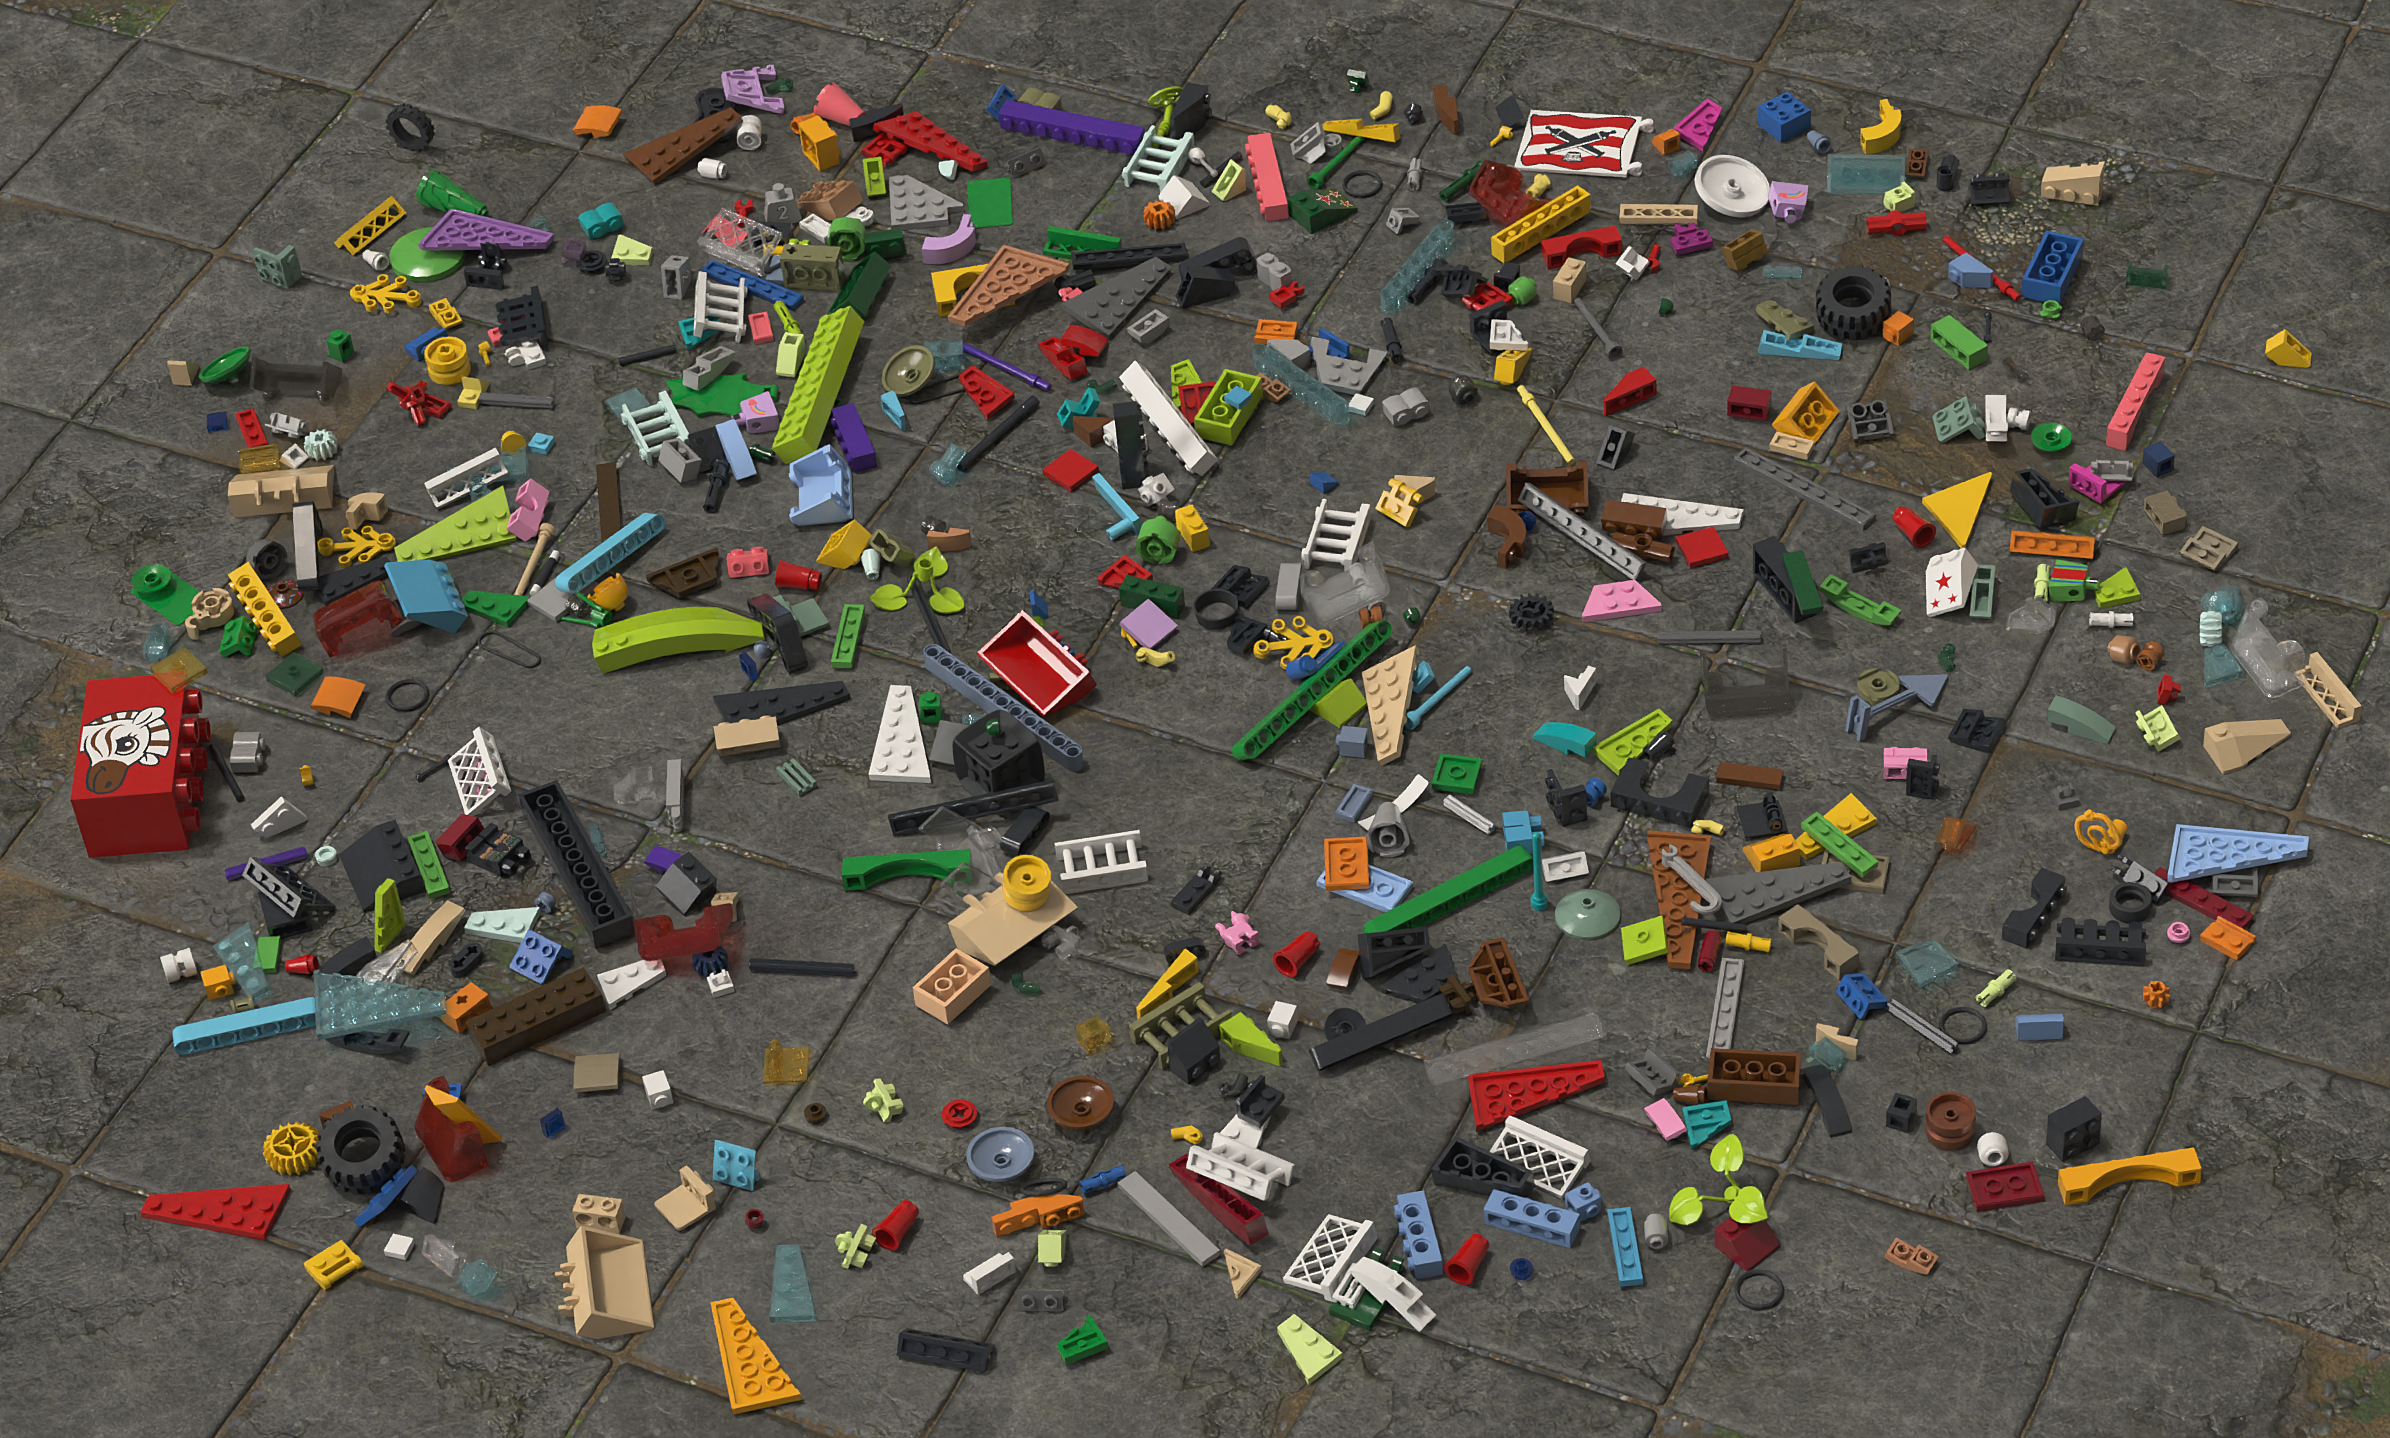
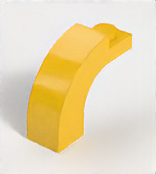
M1887 99L1880 100L1882 123L1861 129L1860 144L1865 155L1879 153L1890 148L1900 137L1901 111L1900 109L1894 110V107L1890 106Z

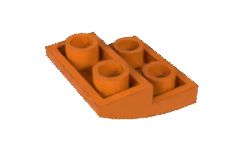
M587 106L573 131L576 135L592 133L594 138L607 137L612 133L623 111L611 106Z
M325 677L310 708L330 715L331 711L351 718L366 684L346 678Z

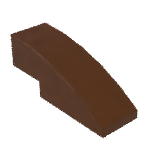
M1447 85L1432 86L1433 102L1437 116L1451 133L1458 135L1456 97H1448Z

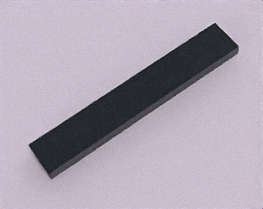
M1185 243L1071 253L1073 270L1140 265L1154 257L1159 258L1163 262L1187 260Z

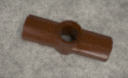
M1615 532L1612 537L1614 541L1644 561L1653 558L1671 563L1675 546L1652 541L1651 536L1642 533L1631 536Z

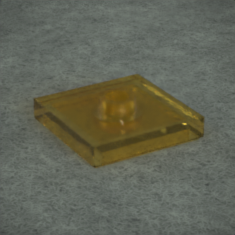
M185 647L150 666L151 673L172 693L208 673L207 668Z

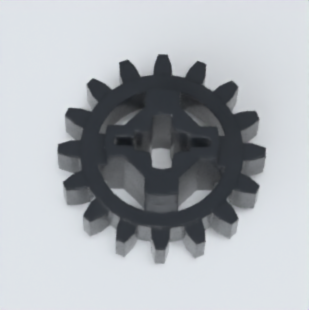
M1528 593V597L1520 595V600L1514 599V604H1510L1509 618H1511L1512 624L1516 623V628L1523 626L1524 631L1528 628L1535 631V628L1538 627L1542 630L1543 624L1549 626V621H1553L1554 606H1552L1551 600L1547 601L1546 596L1539 598L1538 593L1535 596Z

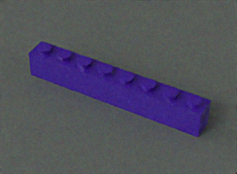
M1010 100L1006 101L999 112L1000 128L1132 155L1135 154L1145 134V127Z

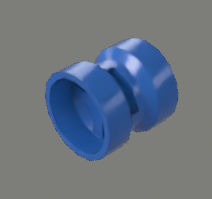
M1595 777L1591 778L1586 783V786H1584L1588 807H1593L1598 802V798H1602L1607 793V787L1604 782Z

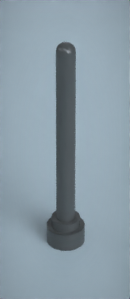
M1576 298L1574 301L1575 305L1606 345L1605 352L1611 359L1620 357L1623 353L1620 344L1610 339L1580 298Z

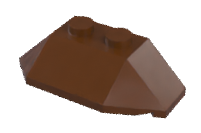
M1504 937L1482 942L1479 951L1468 967V973L1480 1003L1506 1008L1528 1004L1529 998Z

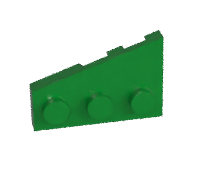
M469 590L461 601L467 612L508 628L528 607L527 600L530 597Z

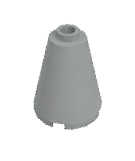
M1385 802L1379 806L1366 836L1369 849L1373 853L1374 851L1379 853L1381 857L1401 855L1409 845V832L1399 807L1392 802Z

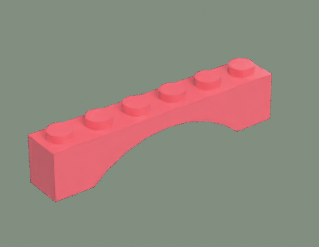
M2147 352L2144 355L2107 428L2106 446L2126 451L2133 437L2146 399L2152 390L2159 386L2164 376V356Z

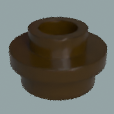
M812 1103L805 1108L804 1116L812 1124L821 1123L825 1119L826 1108L820 1103Z

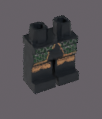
M492 822L465 847L469 863L496 873L501 878L505 874L513 876L518 870L517 862L519 860L527 863L531 859L530 850L524 846L521 838H516L513 835H508L498 830V826Z

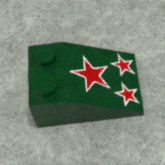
M1336 189L1302 190L1288 197L1289 216L1310 234L1358 211L1357 207Z

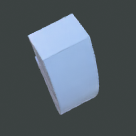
M735 419L715 425L735 480L738 481L757 474Z

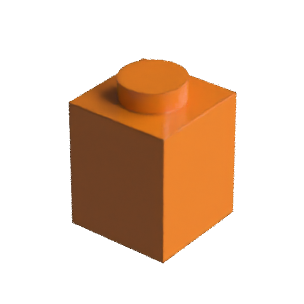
M1897 311L1883 322V338L1897 346L1913 335L1914 319L1900 311Z

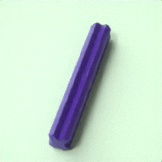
M299 847L259 860L264 864L286 865L307 859L308 854L305 847ZM247 863L226 868L224 870L226 879L230 881L244 877L242 875Z

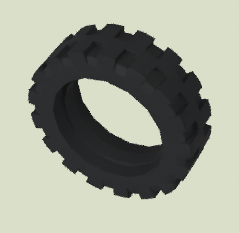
M402 103L397 105L387 115L385 123H387L386 128L389 130V135L395 139L394 141L397 144L400 143L403 148H408L410 151L424 150L435 136L433 131L435 129L434 125L431 124V119L427 118V114L419 110L420 108ZM400 118L412 122L418 128L421 137L409 133L402 126Z

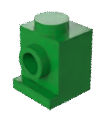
M339 329L331 332L329 339L326 340L329 349L327 356L343 363L354 352L351 335Z
M926 692L924 695H920L919 712L921 724H939L940 720L943 719L944 709L941 694ZM927 712H936V715H926V714H927Z

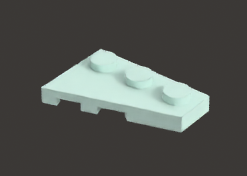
M540 908L472 912L464 927L465 933L522 943L528 929H533L540 915Z

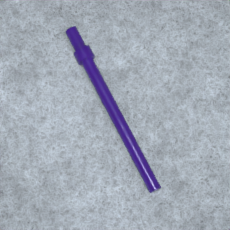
M962 341L958 344L959 349L1028 381V384L1034 387L1038 386L1047 391L1052 388V384L1042 380L1040 376L1034 373L1029 374Z

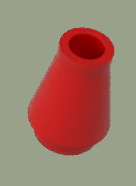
M309 953L292 960H286L285 969L287 973L313 975L319 969V961L316 955Z

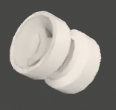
M2010 408L2007 416L2008 427H2019L2021 430L2027 431L2030 424L2031 411H2018L2016 408Z

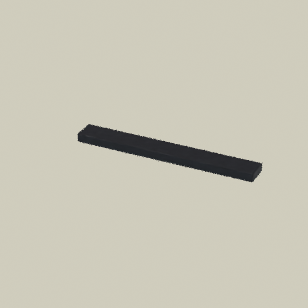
M1053 779L888 814V820L893 836L1057 802L1059 797Z

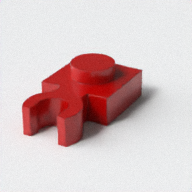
M1298 281L1292 282L1288 288L1283 285L1269 293V300L1282 309L1296 301V296H1301L1305 293L1304 286L1298 288Z

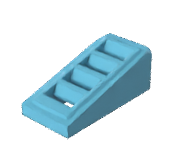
M892 390L881 395L882 411L902 431L906 430L905 415L895 392Z

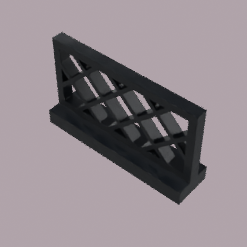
M257 857L249 858L242 876L292 917L300 918L303 911L334 912L336 906L285 864H264Z

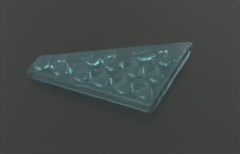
M314 970L316 1035L318 1040L447 1014L446 996L442 991H429L425 988L416 990L402 984L385 983L379 980L370 982L364 981L362 977L343 976L339 973L330 975L320 973V970Z

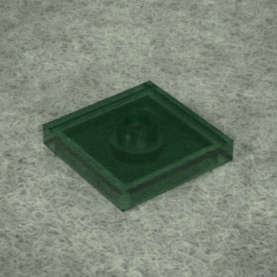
M293 652L265 677L266 681L296 697L321 676L324 671L321 666Z

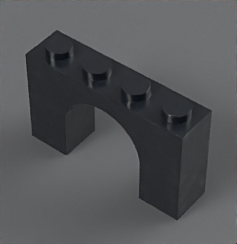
M1629 757L1610 792L1611 807L1692 828L1709 794V778L1689 773L1681 789L1676 794L1664 798L1653 797L1643 791L1649 778V762Z

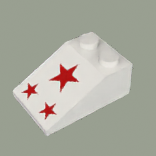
M1966 548L1953 550L1949 553L1930 558L1926 570L1928 617L1964 607L1978 564Z

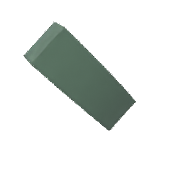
M1978 564L1972 585L1970 618L1991 619L1995 565Z
M2055 695L2048 709V721L2067 726V733L2109 744L2116 727L2106 719L2069 699Z

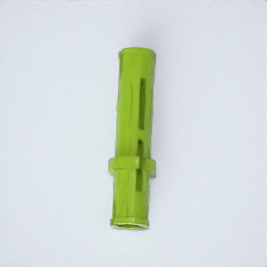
M777 301L773 308L784 324L785 332L803 334L800 331L799 323L793 319L785 303Z

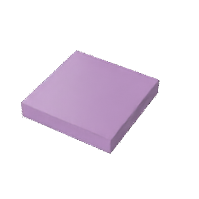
M1149 599L1120 622V626L1138 643L1151 650L1174 632L1178 626Z

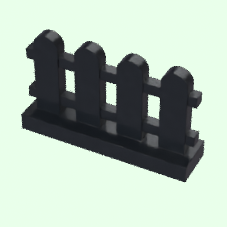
M538 285L531 287L532 295L527 296V294H524L519 298L510 300L506 298L496 303V311L499 313L497 320L501 324L498 329L502 335L500 337L502 346L510 345V347H513L515 344L527 341L531 343L536 339H539L541 346L549 345Z
M2066 917L2062 919V923H2057V931H2061V937H2056V961L2145 966L2146 943L2142 942V936H2146V929H2143L2142 924L2139 922H2131L2127 928L2120 927V923L2115 920L2108 921L2106 926H2097L2096 920L2086 919L2084 925L2075 924L2073 918ZM2083 932V939L2074 938V933ZM2097 933L2106 934V939L2097 940ZM2119 935H2128V941H2119Z

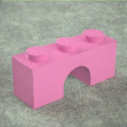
M531 478L519 488L515 500L521 507L510 516L506 529L525 542L531 537H535L540 528L539 524L544 517V508L549 502L547 498L550 491Z

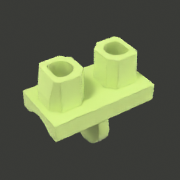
M880 1078L874 1079L875 1087L866 1094L867 1097L864 1099L863 1104L868 1110L878 1111L884 1123L890 1122L892 1115L902 1113L903 1103L901 1099L892 1100L896 1093L893 1084L884 1085Z
M860 1224L854 1239L849 1231L845 1234L837 1235L835 1243L839 1247L838 1251L844 1253L845 1250H848L842 1267L848 1269L850 1264L860 1268L863 1267L868 1254L857 1250L858 1246L870 1251L876 1239L865 1232L867 1226Z

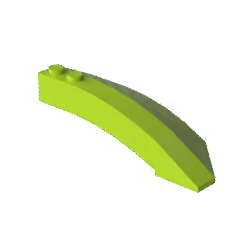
M686 607L651 612L595 629L592 647L594 659L602 674L641 661L666 655L703 650H726V652L765 640L763 625L755 620L718 607Z

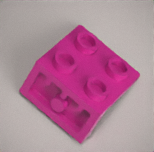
M2074 463L2069 468V486L2100 504L2126 483V481L2103 480L2101 477L2091 473V465L2085 469Z

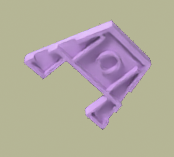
M767 65L764 69L753 67L751 71L739 69L722 72L721 79L726 100L783 114L785 109L782 98L763 97L759 80L775 81L774 65Z

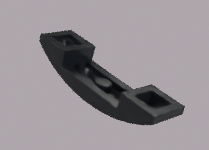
M333 1021L324 1038L336 1046L359 1053L389 1054L401 1050L410 1032L408 1030L392 1028L389 1029L387 1034L355 1030L353 1024Z
M1820 1064L1801 1069L1807 1087L1811 1088L1822 1112L1823 1123L1829 1137L1852 1133L1844 1103L1827 1068Z

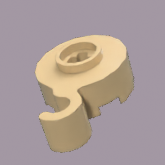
M212 588L213 591L206 593L201 591L193 598L192 611L194 615L188 617L185 621L188 636L191 639H199L198 629L206 630L210 627H217L227 623L234 615V605L226 590Z

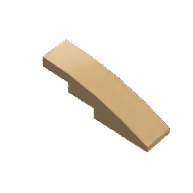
M447 901L419 929L394 965L414 976L424 959L429 961L438 945L444 946L466 910Z

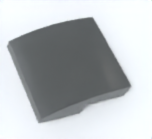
M940 720L929 761L954 766L953 739L968 725Z
M2257 866L2213 874L2212 893L2226 896L2257 897Z

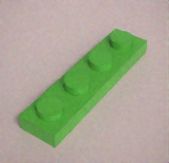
M844 604L831 659L832 668H852L864 619L865 605Z
M1815 812L1801 822V829L1862 878L1878 867L1879 861L1818 812Z
M428 831L408 836L410 848L429 898L433 899L449 894V886Z

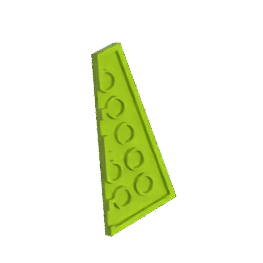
M503 486L396 546L394 549L397 561L428 559L434 561L517 541L516 535L506 529L511 515Z

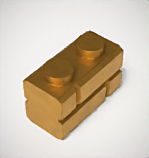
M1751 229L1721 247L1727 266L1741 271L1747 268V264L1762 259V255L1768 252L1762 233Z

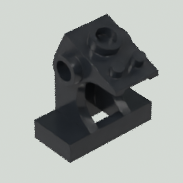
M480 243L482 251L478 258L480 267H465L463 271L466 286L502 290L505 285L502 271L507 266V257H505L498 243Z

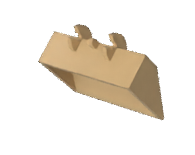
M334 465L236 475L229 482L228 499L233 517L293 512V503L314 501L317 509L332 508Z
M1003 873L996 874L994 878L1003 885ZM1050 881L1049 897L1046 903L1039 909L1032 911H1020L1012 908L1002 895V885L992 893L985 892L982 894L983 899L980 901L970 894L964 896L963 900L971 907L948 923L957 948L964 953L996 966L1076 910L1078 907L1052 881Z
M580 1226L566 1246L568 1263L560 1264V1268L564 1272H555L556 1279L564 1283L563 1290L572 1293V1296L564 1298V1302L571 1306L561 1305L558 1307L561 1314L574 1317L576 1335L601 1339L655 1329L643 1240Z

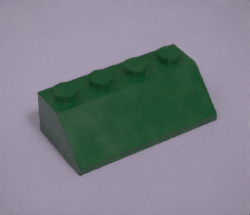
M875 251L855 265L827 315L836 312L840 308L844 309L851 306L864 319L869 314L868 308L876 301L874 297L882 290V283L889 277L888 272L891 265Z

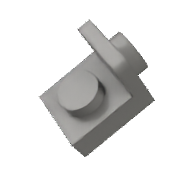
M1392 208L1386 225L1396 234H1400L1403 225L1418 224L1420 216L1410 208Z

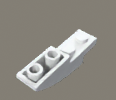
M1363 1257L1349 1270L1381 1303L1387 1300L1419 1332L1436 1316L1419 1299L1423 1293L1404 1277L1385 1265Z

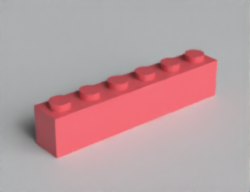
M1270 133L1248 136V144H1245L1246 155H1250L1248 156L1249 167H1252L1251 175L1252 179H1254V188L1257 191L1261 215H1265L1266 222L1288 219V203Z

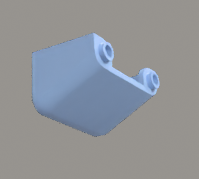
M830 444L790 463L789 478L792 483H796L799 487V508L796 506L791 508L789 514L793 524L808 526L840 523L852 519L851 470Z

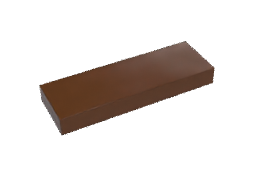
M1720 762L1716 782L1780 790L1783 770Z

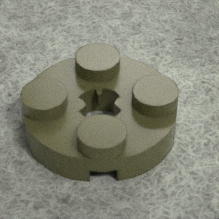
M1878 668L1868 669L1859 676L1857 693L1863 700L1869 702L1871 706H1875L1899 694V679L1890 670L1885 669V672L1878 671Z

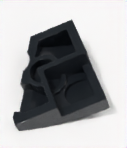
M422 1167L397 1196V1201L399 1204L416 1211L419 1218L435 1224L444 1183L433 1172Z

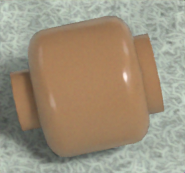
M2117 635L2109 642L2108 652L2113 661L2131 664L2141 652V646L2134 637Z

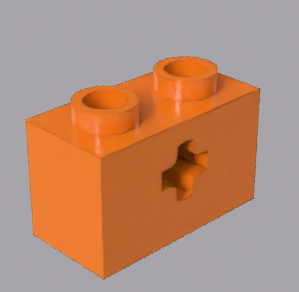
M472 982L461 988L455 995L439 1006L442 1022L459 1034L467 1029L465 1021L492 1009L489 995Z

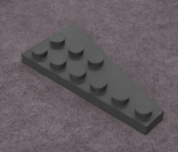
M1154 257L1063 302L1060 308L1095 332L1109 339L1171 270V266Z
M1836 862L1708 878L1705 881L1721 896L1722 904L1720 910L1727 921L1730 923L1746 924L1851 883L1852 879L1844 864Z

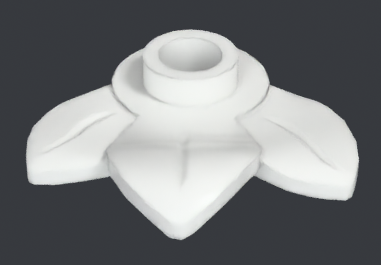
M855 207L844 216L858 218L864 226L870 225L874 221L873 211L867 210L865 207Z

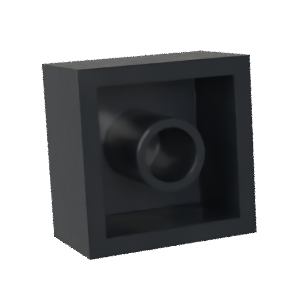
M2084 1096L2049 1114L2046 1145L2062 1162L2075 1158L2079 1153L2089 1148H2094L2100 1143L2102 1113Z

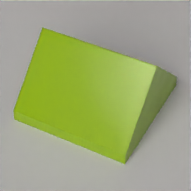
M1350 678L1339 682L1309 710L1341 728L1368 704Z

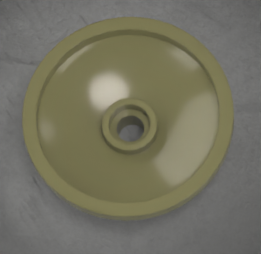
M918 345L909 346L898 351L889 359L883 369V387L887 392L893 390L896 396L899 397L916 393L932 377L935 369L933 354L926 347Z

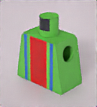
M2056 560L2049 583L2050 601H2082L2085 599L2087 589L2099 590L2100 578L2090 577L2087 565Z

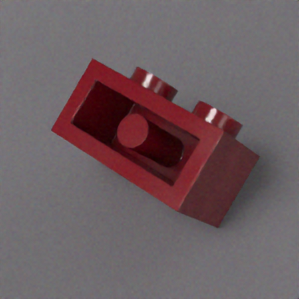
M1732 385L1727 400V416L1767 421L1771 408L1772 390Z
M461 814L435 843L445 858L461 861L467 855L465 847L476 836H479V833L485 828L478 817Z

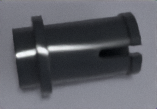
M1267 627L1263 633V638L1267 642L1290 640L1280 633H1275L1272 627Z

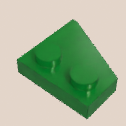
M1091 1315L1085 1318V1324L1080 1329L1075 1327L1067 1337L1056 1344L1057 1351L1066 1365L1109 1348L1106 1338Z

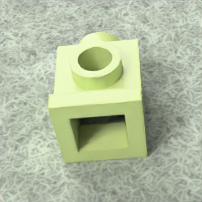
M1902 182L1901 186L1885 192L1884 205L1891 211L1899 210L1903 212L1913 208L1915 205V192L1905 182Z

